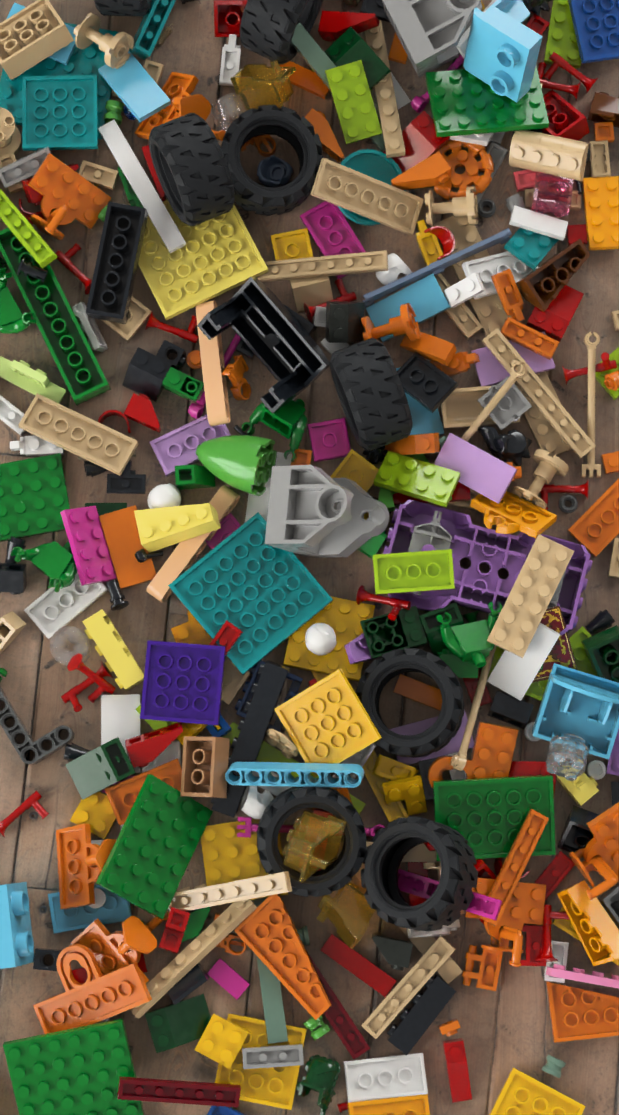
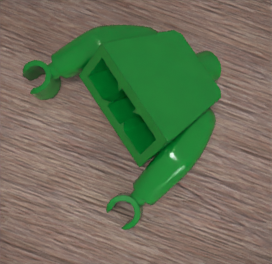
M5 267L0 269V333L16 334L25 331L31 324H35L36 319H31L32 314H34L33 312L21 313L9 289L6 287L7 279L12 277V273H5L7 269Z
M301 399L291 400L273 414L264 403H261L250 416V421L242 424V430L246 431L250 427L247 435H253L255 433L254 424H258L261 421L285 438H291L290 450L285 451L284 458L287 459L288 454L292 453L293 458L291 462H294L297 458L295 450H298L307 426L305 403Z
M69 540L63 547L56 541L32 549L23 550L20 547H14L11 552V556H16L14 559L16 562H20L21 559L30 560L41 572L50 578L48 588L55 587V592L70 586L76 577L77 568Z
M492 602L488 604L491 613L487 621L485 619L451 627L449 624L452 619L451 614L444 612V620L442 615H437V621L442 623L440 625L442 641L453 655L460 658L463 662L473 660L476 668L484 667L487 664L485 657L489 656L490 651L495 647L487 639L499 616L497 613L502 610V605L497 602L496 609H493Z

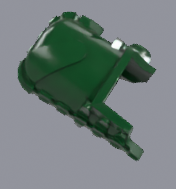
M315 1055L311 1056L309 1061H307L305 1066L307 1074L305 1077L302 1076V1081L298 1082L296 1089L299 1091L298 1095L302 1097L308 1095L311 1090L319 1092L317 1105L321 1108L320 1115H325L329 1104L332 1102L333 1095L336 1094L334 1088L341 1068L337 1061Z

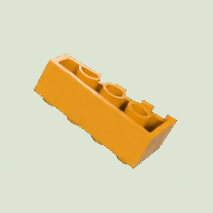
M583 880L558 892L557 895L593 966H597L619 958V929L597 897L593 898L592 901L589 899L586 890H590V887Z

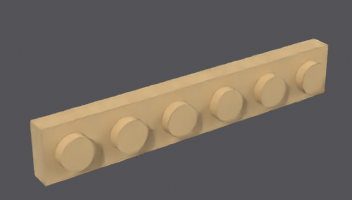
M440 935L361 1026L377 1039L456 948Z

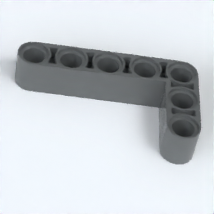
M0 686V701L5 702V708L0 711V725L24 763L30 765L37 764L73 741V730L62 725L34 742ZM13 717L15 725L8 728L6 721L8 718ZM67 729L69 737L66 740H61L60 732ZM19 734L25 735L23 744H18L16 741ZM46 740H51L52 748L45 751L43 743ZM30 750L35 752V758L32 761H28L26 758V754Z

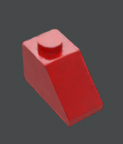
M133 393L124 415L127 419L160 433L161 427L153 405L149 400L150 398L142 393H139V395Z

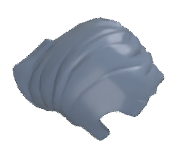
M274 155L263 159L257 168L259 181L265 187L271 188L285 186L293 173V168L285 160Z

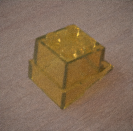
M277 60L270 62L272 67H267L266 64H247L230 79L236 94L241 96L247 110L251 108L258 109L261 105H276L278 108L284 106L283 103L289 101V97L294 93L289 77L296 71V68L280 67Z
M304 811L301 818H296L293 826L294 830L290 829L286 841H289V843L286 844L282 855L285 856L284 865L301 873L299 882L303 883L320 868L325 870L337 858L346 821L328 815L326 818L308 811Z
M349 882L338 890L334 898L329 895L323 896L317 905L321 909L317 920L324 923L325 919L328 918L337 928L336 933L350 949H353L370 924L368 923L375 909L370 907L364 894L359 891V887Z

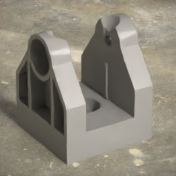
M382 0L385 13L419 78L426 75V72H431L459 57L460 52L456 46L461 36L471 26L474 8L476 7L482 11L481 0Z
M313 465L272 466L265 534L266 545L308 558L348 557L371 537L378 536L384 532L388 526L389 511L386 505L381 501L373 499L355 481L347 478H331L321 468ZM368 512L369 518L365 520L364 514Z

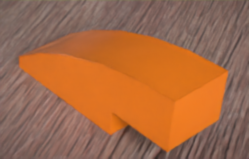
M420 332V339L413 342L410 341L406 334L400 344V347L410 352H417L432 362L435 360L446 366L449 365L457 351L455 344Z

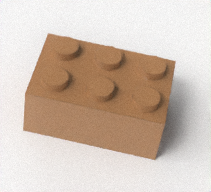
M184 736L180 796L227 798L225 773L228 770L230 738Z

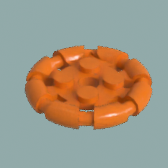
M449 139L447 144L438 150L451 168V177L446 183L433 186V191L446 200H450L454 197H465L466 188L473 184L476 188V192H473L474 195L482 194L492 180L491 173L494 172L493 159L486 152V147ZM462 147L468 148V152L462 150ZM450 150L452 154L446 156L445 152ZM478 156H480V157H481V160H479V161L477 162V160H476L475 158H477ZM458 167H464L465 172L462 174H457L455 172V169ZM479 171L484 172V175L479 176ZM453 187L459 188L458 192H453Z

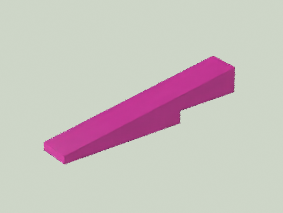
M401 869L398 870V886L401 891L429 899L439 884V881ZM473 892L474 897L466 911L497 921L502 901Z

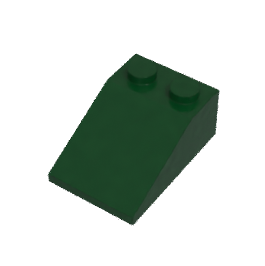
M352 27L347 29L324 51L336 67L362 60L370 90L391 72Z
M616 625L581 642L596 676L619 683V627Z
M204 993L182 1000L176 1005L173 1003L145 1014L156 1053L201 1038L211 1019Z

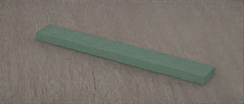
M301 23L296 25L291 44L330 90L325 70L335 68L336 66ZM382 134L370 138L381 152L385 150Z
M266 898L251 901L258 907ZM257 956L268 1044L288 1041L281 982Z

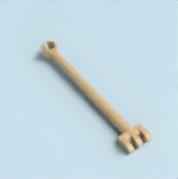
M589 332L584 337V343L588 349L587 436L595 444L596 346L600 342V337L596 332H593L596 341L592 343L589 341L592 333ZM595 447L587 453V464H581V478L586 477V470H589V478H593V470H596V477L601 478V464H595Z
M518 361L512 365L510 377L461 439L468 442L515 381L528 374L529 368L525 363ZM518 366L521 367V370L519 372L516 371V368Z
M496 645L485 659L487 664L481 670L459 752L457 755H453L450 765L459 771L464 769L467 762V750Z

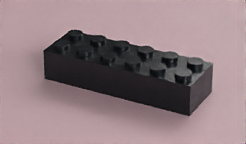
M108 201L86 308V314L89 318L126 324L148 218L146 208Z

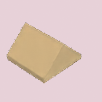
M328 276L289 280L297 313L304 311V303L308 306H316L333 300Z

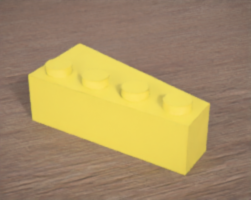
M210 503L134 511L141 545L149 553L221 529L218 513Z
M103 609L82 621L86 627L85 633L90 640L93 639L97 644L94 647L100 656L104 655L107 660L105 662L106 667L110 673L114 671L117 678L115 681L120 689L124 688L128 691L144 681V673Z

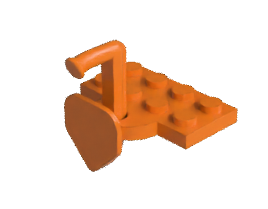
M172 72L162 87L163 92L171 100V105L142 121L134 134L139 138L149 140L150 132L154 127L189 113H195L206 121L211 112L210 102L202 94L190 95L195 90L199 79L194 75ZM212 130L216 139L223 141L226 131Z
M51 153L47 155L28 184L43 195L41 212L45 218L42 219L33 214L29 219L41 232L58 240H62L65 236L56 228L67 225L74 219L87 228L92 229L98 220L99 213L108 204V201L111 200L110 196Z
M619 802L586 823L594 838L587 843L585 848L575 852L572 851L569 854L584 879L592 887V889L586 890L591 901L619 881ZM592 870L598 872L605 880L596 887H594L595 885L588 874Z
M80 824L56 830L60 909H71L95 904L94 883H96L116 840L105 839L100 846L98 844H91L90 824Z
M478 877L477 887L472 888V892L488 896L496 879ZM518 882L497 927L484 921V927L491 936L490 944H482L481 948L512 952L509 964L514 967H520L521 954L524 951L522 949L523 935L521 931L524 923L543 924L546 885ZM466 911L465 917L480 919L477 914ZM509 941H513V947H509Z
M166 911L163 919L154 917L146 925L138 917L130 916L122 923L123 931H115L113 933H110L97 918L71 944H80L89 948L94 954L103 976L134 962L138 963L141 953L149 954L157 947V940L151 932L164 920L168 919L169 913ZM140 970V972H141V974H142V977H143V979H144V981H145V984H146V983L149 981V979H148V978L145 976V974Z

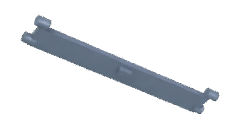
M507 228L446 258L437 260L418 271L364 294L362 302H365V308L373 305L375 300L419 281L432 273L434 276L444 272L445 268L496 244L500 243L502 245L507 243L512 233Z

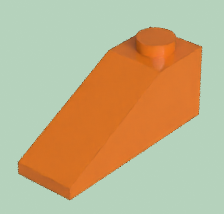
M312 108L305 118L313 125L315 134L319 135L322 150L340 163L344 159V154L326 116L321 111H316Z
M438 151L393 178L391 185L401 190L437 186L438 184L446 183L450 179L451 168Z
M439 432L409 435L407 438L385 445V449L401 455L440 452Z

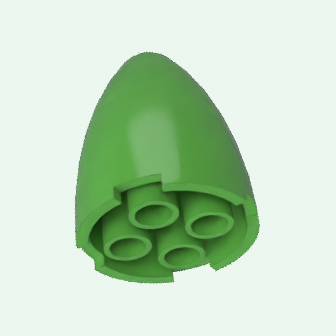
M230 435L204 441L201 445H198L196 455L204 467L221 481L243 492L261 496L266 491L265 484L271 478L272 466L276 464L277 451L273 450L275 441L272 439L249 435Z

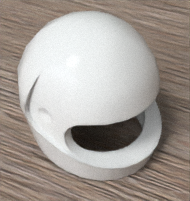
M391 253L388 255V271L375 273L378 280L382 284L387 285L398 280L397 277L400 273L407 276L412 271L395 253Z
M171 483L160 484L150 491L147 500L150 509L180 506L181 493Z
M325 623L311 625L305 634L306 647L316 655L323 656L330 653L337 644L333 628Z
M247 786L240 809L253 819H261L264 810L274 797L267 789L261 794L257 791V786Z

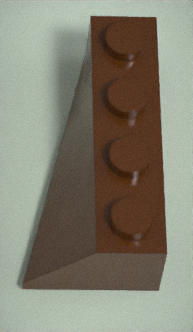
M595 92L587 120L598 123L613 122V127L619 128V97L609 96L605 92Z
M581 239L568 245L516 283L518 290L526 301L543 312L548 308L552 300L557 297L561 289L570 281L573 274L578 271L590 256Z

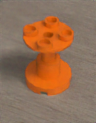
M402 304L400 306V316L390 318L389 323L374 327L369 316L362 317L361 322L365 328V332H363L364 341L370 338L378 340V338L391 334L394 337L407 334L412 342L420 339L418 321H415L414 317H416V314L411 304Z

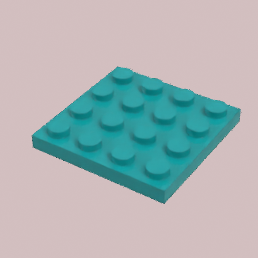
M97 75L22 76L23 151L41 150L47 146L49 150L98 149Z

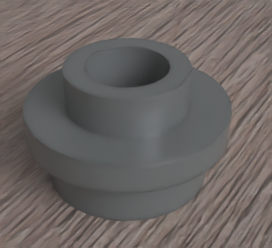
M483 199L478 203V214L481 217L489 218L494 215L496 206L492 200ZM483 207H488L490 210L486 212L483 210Z
M565 494L560 498L558 505L562 512L572 513L577 509L578 501L575 496ZM565 502H571V507H566Z

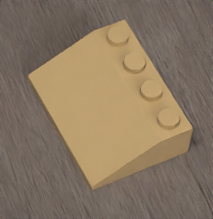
M37 0L0 23V64L10 80L20 76L26 70L36 66L42 60L52 56L55 52L74 41L49 0Z

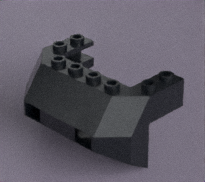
M250 277L230 300L208 312L197 325L209 340L232 327L262 364L271 372L278 383L273 385L268 390L269 392L262 396L260 400L272 414L298 396L330 366L327 357L319 345L277 296L256 277Z

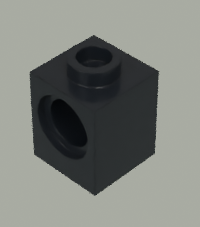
M166 340L163 341L156 355L171 363L173 368L177 370L179 367L184 366L187 359L184 349ZM176 353L178 356L176 359L170 360L168 355Z
M36 948L33 969L57 971L56 962L62 950ZM47 954H51L54 957L52 965L45 963V956Z

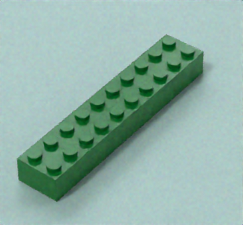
M9 228L0 231V251L30 312L34 313L32 316L36 319V324L75 404L78 406L111 390L50 264L43 268L48 270L44 282L29 275L26 277L22 272L20 275H17L18 266L24 257H26V262H33L32 265L41 267Z

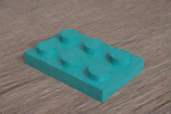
M538 207L534 210L535 212L547 215ZM519 228L505 244L504 249L535 270L559 240Z

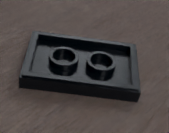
M417 352L397 371L404 392L432 413L458 387V383Z

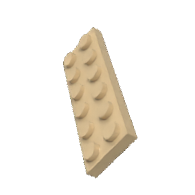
M326 158L321 159L311 191V195L408 235H413L424 201L421 197Z
M38 393L18 424L19 428L121 476L139 444L137 440Z
M538 534L487 639L488 642L521 658L524 657L574 553L573 550Z

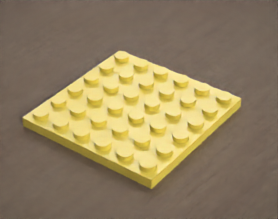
M168 200L163 201L187 244L171 254L149 216L147 218L138 266L166 320L244 284L250 277H258L269 272L234 204L233 208L225 214L195 226H188L177 217Z

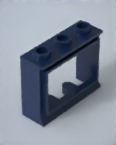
M260 661L251 669L250 674H253L251 681H246L242 690L245 692L243 699H238L235 706L238 716L246 717L244 710L248 700L251 701L253 693H251L254 683L259 682L261 675H258L261 664L266 663L264 661ZM288 673L287 679L293 682L283 703L297 695L303 678ZM278 716L274 725L270 724L268 729L281 732L283 724Z

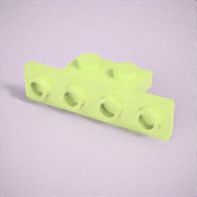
M0 356V378L35 396L38 393L60 404L66 394V390L50 382L46 376L47 373L40 369L35 371L29 368L30 365L23 360L19 362L16 360L10 361Z

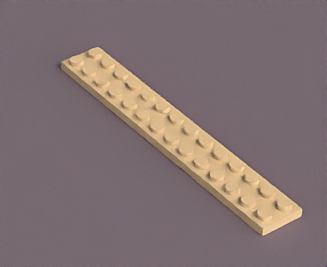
M453 215L435 223V226L446 227L454 235L455 248L448 256L482 241L476 226L469 225L468 216L454 217ZM487 249L451 265L459 281L466 278L462 268L463 262L490 256ZM498 294L475 300L473 297L468 300L477 320L483 326L482 330L485 337L496 328L501 331L507 318L510 317V315L506 314ZM546 371L537 373L536 375L560 402ZM515 382L514 384L517 385V388L532 405L530 409L523 413V416L539 449L550 452L549 456L551 457L571 450L570 446Z

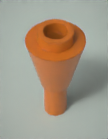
M619 370L604 376L606 387L616 391L619 388Z

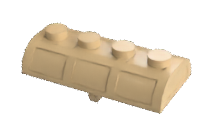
M529 130L515 131L511 140L509 165L534 172L583 181L589 144L583 141Z
M491 386L456 388L441 404L443 429L471 426L484 409L477 400L486 394ZM488 416L481 425H495L496 423ZM518 419L516 422L513 421L512 423H520V419Z

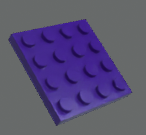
M148 640L140 719L219 726L226 647Z

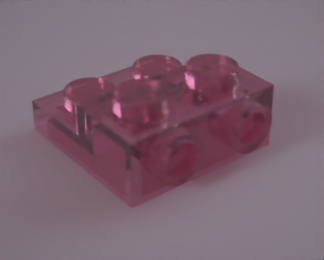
M536 172L531 210L541 214L552 213L556 217L568 216L572 200L573 179Z

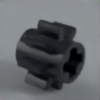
M385 446L371 451L364 449L363 454L366 455V460L371 464H378L379 461L383 463L388 450L385 449Z

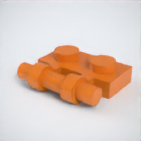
M469 945L468 952L465 955L467 960L465 970L462 972V984L470 986L471 978L477 979L476 988L496 991L503 951L483 948L482 955L476 954L477 946ZM475 960L480 961L478 973L473 972Z

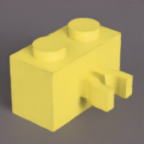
M572 760L556 773V779L577 805L582 806L599 791L597 788L598 783L592 776L588 777L584 773L586 769L579 761L575 762Z

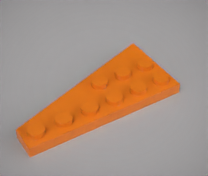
M280 894L268 896L234 931L310 1015L317 1020L331 1006V1003Z
M546 981L554 1043L619 1036V997Z

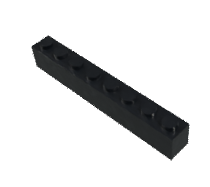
M269 660L265 664H261L258 675H261L259 682H255L251 693L254 694L252 701L248 700L244 710L247 712L246 717L241 719L238 730H240L238 738L234 737L231 748L234 750L232 755L229 756L228 769L234 762H256L290 668ZM232 771L235 776H240L237 771ZM227 782V798H212V810L234 818L247 786L231 785Z

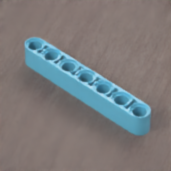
M234 762L225 773V779L229 784L242 786L355 788L360 785L364 777V769L359 764ZM232 771H237L240 776H235ZM251 771L258 772L259 777L254 776ZM271 771L277 772L279 777H274ZM290 772H296L299 777H293ZM310 772L317 773L319 777H312L310 775ZM330 773H336L339 778L331 777ZM350 773L357 774L359 778H352Z

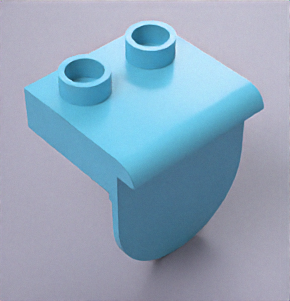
M497 0L485 12L476 7L474 8L463 67L466 71L490 85L496 94L507 96L517 103L530 90L543 36L522 24L530 16V12L524 5L523 0Z
M554 663L534 723L532 736L609 760L619 729V683Z
M27 882L0 885V969L34 962L35 954Z

